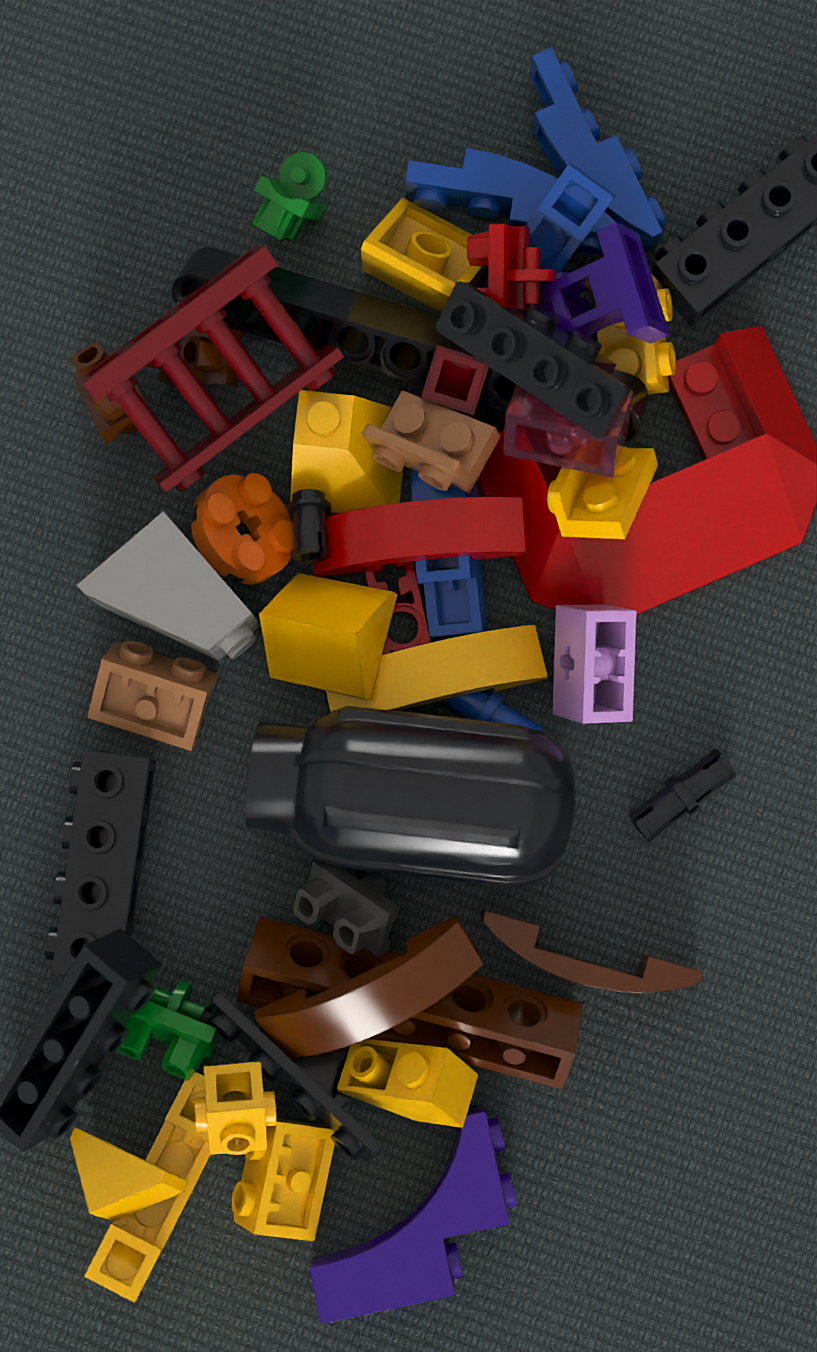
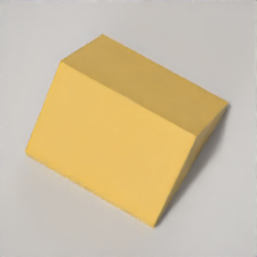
M403 197L364 240L361 247L362 270L440 313H442L455 284L461 281L476 287L487 266L477 267L470 266L467 259V238L472 234Z
M297 573L259 613L270 678L370 701L398 594L392 591Z

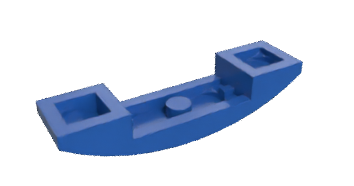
M569 162L525 225V227H529V247L540 248V269L556 270V273L562 270L615 197L613 192L571 162ZM489 278L482 288H488Z

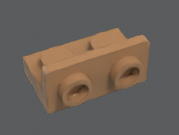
M403 390L381 429L367 424L362 432V436L374 450L372 457L381 465L397 472H401L402 468L406 467L419 472L418 476L424 482L439 490L447 491L452 486L467 493H470L501 437L494 426L433 402L423 400Z
M115 642L101 659L87 718L192 751L197 743L208 698L216 685L218 674L206 670L204 664L191 658L180 657L172 659L154 653L150 646L141 642Z

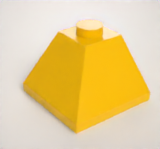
M300 390L293 440L290 502L294 492L303 489H316L324 492L325 500L330 502L331 511L329 514H339L368 507L400 503L404 467L401 472H397L381 465L372 457L374 450L362 436V432L367 424L381 429L392 407L354 395Z

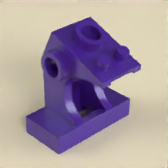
M617 222L597 231L604 254L603 258L571 273H556V282L540 283L539 304L535 305L557 315L560 318L557 326L569 334L572 331H577L598 341L595 332L617 322L624 321L628 335L650 344L670 335L638 233ZM592 288L597 305L592 310L589 308L588 301L579 297V295Z

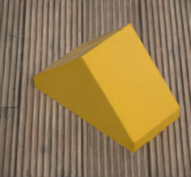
M74 1128L70 1136L89 1214L115 1222L183 1193L189 1181L78 1128Z

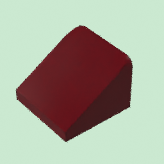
M437 345L421 399L475 415L489 366L475 356Z

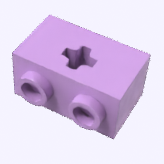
M606 604L556 605L553 715L583 724L633 722L637 610Z

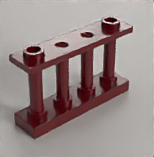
M255 245L78 379L94 401L98 402L104 396L109 402L116 400L166 466L152 477L165 493L173 487L180 492L195 483L204 474V470L201 468L203 464L305 386L312 391L330 380L337 372L333 365L344 358L337 347L325 345L316 352L270 289L268 284L271 282V279L267 273L275 268L278 263L265 246ZM239 294L244 300L251 299L298 364L297 368L273 386L223 319L227 314L222 307ZM194 328L199 334L205 332L255 399L230 419H227L178 353L182 347L177 341ZM149 362H151L154 368L161 366L210 432L209 435L185 453L182 452L133 387L137 381L132 375Z

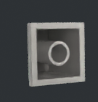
M164 511L77 584L81 591L101 608L218 661L227 654L232 660L237 658L257 640L253 631L260 625L253 614Z

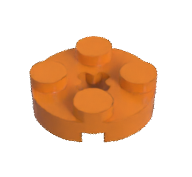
M250 473L247 476L227 475L213 482L196 497L193 507L197 506V519L191 523L192 537L199 553L217 573L224 577L231 573L238 578L245 579L241 583L253 585L266 581L288 564L294 550L293 522L285 505L272 491L269 481L264 476L258 473ZM242 521L248 527L250 535L244 534L241 536L236 526Z

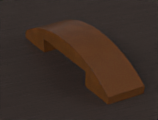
M487 910L483 911L481 921L497 938L525 960L547 972L581 985L617 992H664L698 984L703 974L702 971L643 954L638 974L633 975L534 947L540 927L537 924Z
M455 916L406 939L407 953L313 997H310L304 987L255 1010V1019L267 1037L289 1058L312 1056L333 1051L375 1036L420 1013L468 979L483 965V959L459 918Z

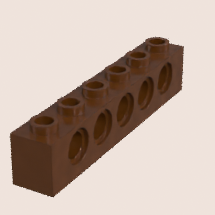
M260 916L243 965L236 1001L262 1008L304 987L310 997H313L402 954L387 951L377 957L365 948L350 954L336 944L332 935ZM472 974L457 988L428 1008L370 1038L448 1048L466 1064L563 1089L576 1053L584 1003Z

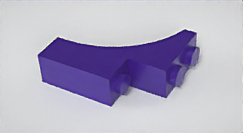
M484 1105L468 1109L463 1128L460 1127L456 1144L446 1169L423 1202L406 1218L388 1231L360 1245L312 1257L309 1269L321 1324L455 1296L453 1279L463 1277L456 1243L445 1245L444 1238L509 1224L506 1208L517 1206L510 1172L499 1175L495 1152L505 1151L498 1117L487 1119Z

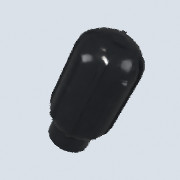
M344 706L317 716L306 727L259 721L254 735L248 771L245 825L247 829L291 834L299 848L318 861L339 867L500 886H526L546 879L559 867L562 856L565 853L572 831L575 810L574 769L571 765L569 754L560 742L543 731L521 725Z

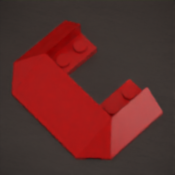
M762 326L720 333L715 344L676 360L675 375L668 376L669 386L703 461L650 483L625 539L562 537L556 516L549 510L547 501L549 485L553 480H556L565 462L567 449L571 444H574L578 436L577 433L538 421L523 427L517 421L499 432L501 437L477 481L484 497H523L525 499L528 554L511 556L531 602L551 610H556V605L606 604L637 610L636 615L802 543L817 504V445Z

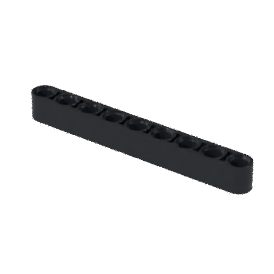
M204 247L197 249L191 254L173 283L172 298L177 305L240 256L215 248ZM278 267L273 268L267 273L271 279L268 286L316 352L325 345L337 347L344 356L340 360L341 362L423 387L425 386L437 345L472 355L436 331V324L440 316ZM239 294L222 307L227 314L223 319L230 328L282 343L250 298L244 300ZM406 343H410V344L414 345L415 347H411V346L407 345ZM489 366L479 404L579 434L580 426ZM614 369L611 376L627 385L631 393L623 407L625 410H622L609 436L607 438H600V440L613 444H622L635 438L640 429L648 401V390L638 377Z

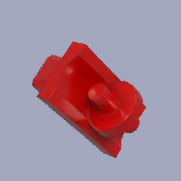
M489 224V231L471 235L467 238V259L470 266H489L488 288L476 289L504 307L527 310L528 304H539V283L556 282V270L540 269V248L529 247V227Z

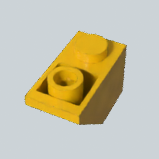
M365 1039L350 1046L336 1090L349 1097L414 1121L463 1128L478 1074L448 1048Z

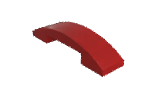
M464 497L421 500L368 507L326 517V532L329 557L324 561L313 563V575L321 577L368 572L369 566L458 556H469L473 560L526 555L528 554L525 499L523 497Z

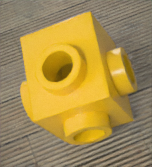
M261 1062L204 1066L205 1097L194 1098L197 1133L208 1132L210 1155L225 1153L241 1155L250 1151L267 1150L266 1126H276L277 1118L274 1091L263 1092Z

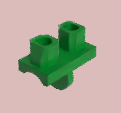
M298 152L287 157L282 163L279 179L261 176L254 191L264 196L265 199L252 224L279 240L287 238L291 241H296L307 219L322 220L328 206L312 199L318 197L327 184V169L323 161L316 155Z
M180 980L173 993L155 987L154 994L146 1005L137 1013L132 1014L125 1024L129 1033L116 1052L134 1060H142L151 1038L164 1042L169 1047L161 1062L162 1069L171 1075L187 1081L190 1080L203 1059L211 1061L217 1048V1043L214 1042L217 1028L201 1022L206 1009L203 1005L189 1000L193 987L192 983Z

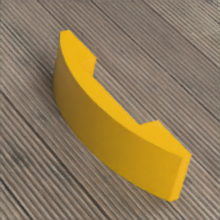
M527 625L449 638L382 655L370 701L326 691L330 712L344 706L399 711L494 688V691H500L546 680L548 676L535 625Z
M194 1072L190 1080L184 1081L145 1159L189 1181L185 1191L113 1222L84 1275L89 1280L134 1303L156 1264L210 1157L208 1132L197 1133L194 1098L205 1097L204 1076L197 1072Z

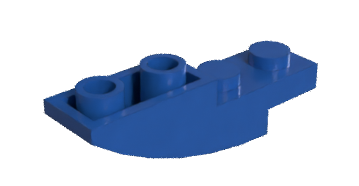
M552 47L532 55L529 76L544 106V109L534 114L532 132L544 155L559 177L569 162H571L613 192L615 197L604 212L615 222L638 233L643 249L646 252L656 248L662 235L661 228L665 226V220L657 200L653 196L646 198L638 181L642 179V170L635 153L631 148L624 150L617 135L599 143L596 142L600 139L596 120L589 109L581 110L574 95L578 91L572 69L566 61L559 64Z
M466 148L463 169L409 160L405 180V198L415 199L414 203L416 205L433 210L445 209L446 205L466 207L470 214L483 218L499 217L500 213L510 214L509 226H525L553 187L557 178L530 165L498 154ZM603 212L575 252L583 255H601L603 251L597 231L615 223V221L607 213Z
M458 412V413H461V414H463V415H466V416L470 417V414H467V413H464V412ZM412 470V501L479 497L477 481L470 493L452 486L447 491H442L424 482L418 476L419 472ZM469 556L415 561L417 584H424L429 637L487 631L480 559L473 560Z

